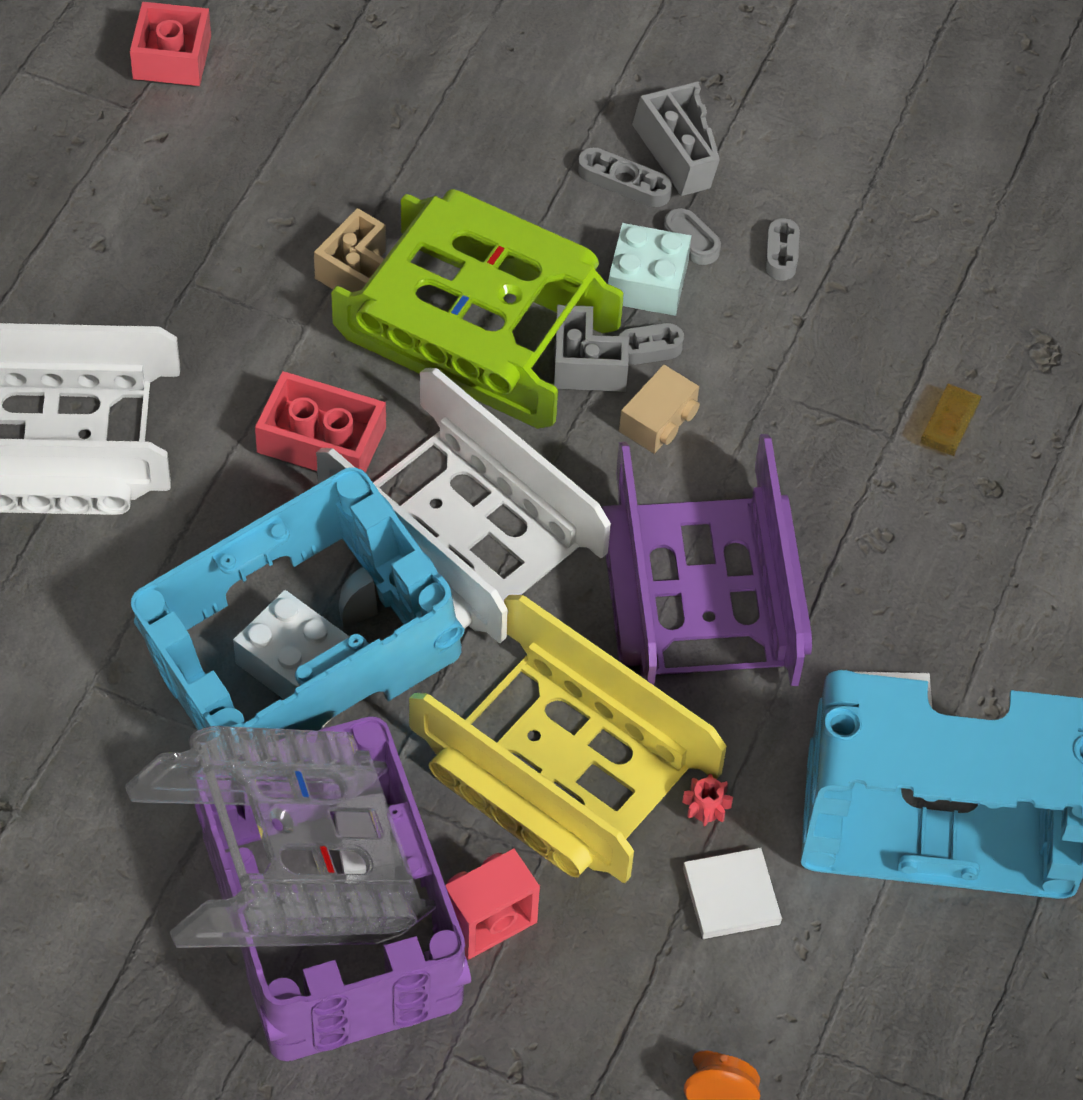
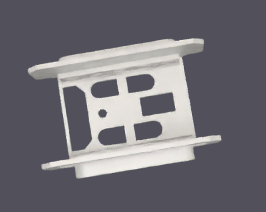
M0 323V424L25 425L24 439H0V513L117 515L126 513L130 509L131 500H135L149 491L170 490L171 477L168 453L151 442H145L150 382L160 376L177 377L180 375L177 337L158 326ZM15 395L44 396L43 413H11L4 410L2 404L6 398ZM60 396L93 397L100 402L99 409L92 414H58ZM122 398H143L139 441H107L110 407ZM81 430H89L91 432L90 437L87 439L80 438L78 434Z
M425 368L420 372V405L434 417L440 427V431L373 484L381 495L388 500L402 524L421 550L430 558L438 573L449 584L456 618L465 629L469 626L474 631L487 632L498 643H501L507 637L508 609L504 604V599L508 595H522L579 547L589 548L599 558H603L608 554L611 523L597 501L438 368ZM434 445L447 456V469L399 506L379 487ZM321 448L316 452L318 484L341 470L354 467L333 448ZM462 474L468 475L486 489L490 495L473 507L450 486V481L453 477ZM439 499L442 502V506L440 508H432L430 501ZM503 504L526 524L527 531L519 537L508 536L486 517ZM417 520H419L422 524H424V525H425L429 530H431L437 537H435L431 532H429V531H428L424 526H422ZM487 535L491 536L522 563L520 567L505 579L500 577L470 551L474 545ZM449 547L453 549L459 556H461L466 562H468L472 566V568L468 564H466L461 558H459L453 551H451Z

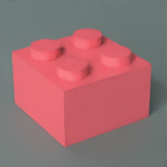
M142 2L130 48L133 79L200 86L211 40L209 8Z
M514 848L504 854L496 853L491 855L482 863V866L469 873L463 871L454 875L445 885L464 936L465 956L468 960L537 923L540 885Z

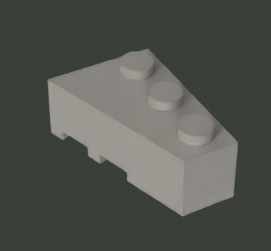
M699 81L640 96L632 123L634 129L681 196L710 189L720 161L712 129L708 128L707 110L705 104H702L699 93L701 88Z

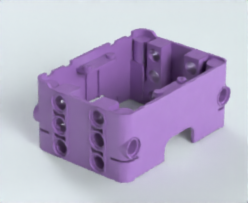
M365 717L231 755L221 753L202 759L197 764L195 769L197 792L193 793V800L202 827L203 839L224 906L228 905L242 950L249 986L269 1050L274 1057L282 1061H293L403 1027H410L458 1010L464 999V985L471 983L470 970L465 956L464 936L389 727L383 720L377 717ZM295 771L302 773L309 797H303ZM381 795L383 805L389 803L391 805L385 810L384 818L403 873L409 879L420 878L421 888L426 887L432 909V929L434 932L429 943V951H425L423 955L417 936L384 945L385 974L345 986L336 960L303 969L305 996L301 995L298 985L288 978H278L268 985L249 927L265 923L270 919L271 908L252 851L245 847L227 853L225 850L280 835V831L295 828V825L307 822L309 824L323 819L325 821L333 820L334 801ZM293 800H301L304 802L303 804L297 806L288 804Z

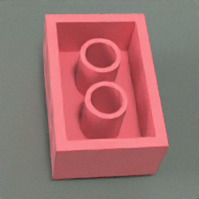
M282 371L255 426L257 453L317 471L316 452L321 448H333L354 467L366 473L386 429V402Z

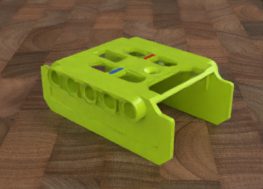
M455 189L448 190L442 198L433 196L423 200L405 194L401 199V233L403 235L362 290L350 292L340 286H336L332 290L333 325L346 340L419 374L425 368H438L473 399L537 429L553 426L557 415L558 389L554 385L541 380L531 368L574 306H593V330L602 334L617 331L621 326L624 293L603 280L596 271L599 265L598 258L591 250ZM420 250L459 268L460 271L450 281L411 263V260ZM424 285H432L458 298L449 311L446 312L422 301L417 297L416 292ZM512 294L516 297V301L507 303L504 300V296ZM533 302L556 313L557 305H567L535 352L516 344L512 331ZM474 304L500 316L504 320V326L497 331H488L462 318L471 305Z

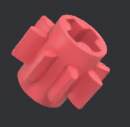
M712 774L700 780L692 778L691 791H684L682 802L690 805L687 817H695L702 821L703 826H707L708 822L716 819L723 822L725 817L724 809H731L733 801L732 796L725 795L728 787L727 781L721 783L713 778Z

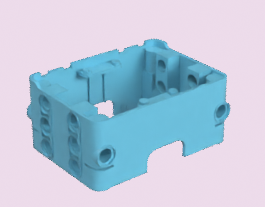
M356 467L341 470L141 587L131 598V607L135 615L134 624L144 637L153 663L159 670L170 692L178 699L196 726L212 755L220 753L231 755L247 749L318 731L331 718L376 692H384L386 700L390 701L449 664L454 663L461 655L462 646L460 638L465 631L456 618L449 584L438 573L430 558L421 550L402 524L388 500L381 495L368 475ZM343 539L362 567L369 572L374 580L382 604L385 608L391 606L404 625L396 629L386 639L382 641L377 639L371 644L363 636L353 634L314 659L299 666L295 672V678L299 684V687L295 689V693L284 700L276 701L256 713L254 718L245 722L243 714L234 708L229 692L214 670L208 674H205L187 630L227 607L226 593L229 588L241 579L243 582L246 581V576L266 564H269V566L273 565V560L283 556H289L291 564L295 567Z
M847 670L829 673L825 679L822 697L819 698L816 724L808 751L803 814L802 866L816 872L1055 899L1074 896L1083 878V698L1010 690L1009 711L1006 716L998 720H986L944 715L933 710L928 702V681L860 674ZM901 788L911 789L913 797H920L930 802L947 800L950 802L978 804V806L968 813H958L957 810H954V812L927 809V807L916 808L906 803L902 797Z

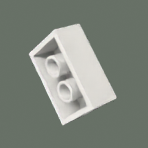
M284 590L233 639L235 663L281 698L286 699L294 694L295 689L299 687L295 678V672L299 666L314 659L350 636L291 593Z

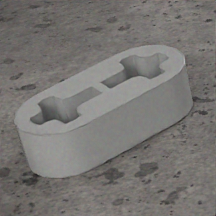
M776 219L770 224L768 229L765 268L770 277L779 281L791 279L797 270L800 230L798 225L790 219ZM780 233L786 234V243L780 242ZM779 256H785V266L779 265Z
M671 323L630 328L619 334L622 337H629V344L634 343V346L638 348L632 350V347L629 345L628 364L630 365L670 360L678 357L683 350L684 333L680 327ZM668 338L669 341H670V343H673V344H667V342H666L665 340H662V339Z

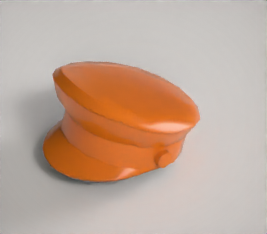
M709 1050L699 1051L694 1054L693 1063L697 1071L684 1084V1094L688 1100H760V1076L757 1070L749 1063L737 1057Z

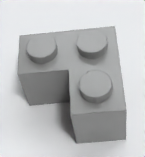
M557 305L556 320L567 305ZM574 306L556 332L554 386L557 389L626 392L629 337L593 335V306Z

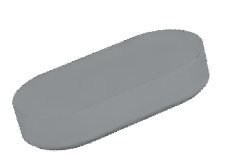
M678 208L666 214L663 225L664 231L692 235L689 253L690 261L699 265H708L718 259L721 249L719 237L692 211Z

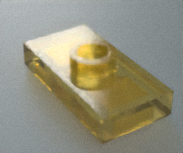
M948 383L921 437L920 443L955 456L977 411L982 396Z

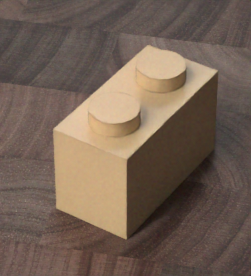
M663 365L621 410L619 432L655 454L663 444L668 445L672 442L679 426L685 420L690 421L696 415L700 403L697 402L699 386L666 365Z

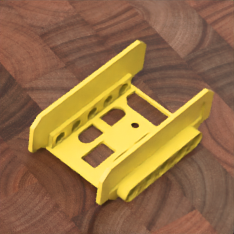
M508 595L504 599V604L508 609L507 635L519 642L527 655L466 720L427 693H414L409 698V726L413 732L426 740L435 752L436 756L429 762V769L442 784L556 867L575 878L579 877L589 867L594 871L608 872L622 883H626L631 877L634 850L626 839L689 768L700 769L707 775L712 774L713 778L718 779L723 771L727 746L713 726L526 596ZM523 672L538 683L539 698L496 743L471 724L518 674ZM553 701H562L589 720L575 735H572L546 715L545 708ZM604 729L628 746L633 755L627 763L615 764L588 745ZM533 730L538 731L541 737L538 741H531L528 739V733ZM512 753H514V754L520 756L521 758H523L525 761H527L528 763H530L532 766H534L535 768H537V769H538L539 771H541V772L538 773L537 771H535L533 768H531V767L528 766L526 763H524L523 761H521L519 758H517V757H516L515 755H513ZM592 764L633 792V795L618 811L613 810L576 783ZM554 782L558 783V784H559L560 786H562L564 789H566V790L569 791L571 794H573V795L576 796L578 799H580V800L583 802V804H581V803H580L579 801H577L575 798H573V797L570 796L568 793H566L565 791H563L561 788H559L558 786H556V785L554 784Z

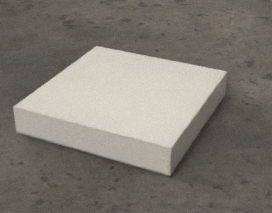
M761 848L684 862L683 870L702 939L781 924L782 917Z

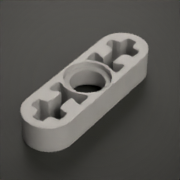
M587 148L579 155L578 173L582 179L650 207H661L669 202L672 182L665 174L600 148ZM619 173H628L634 179L629 182H622L615 176Z

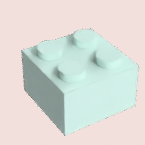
M622 223L608 284L620 289L624 293V307L676 316L689 261L692 235Z

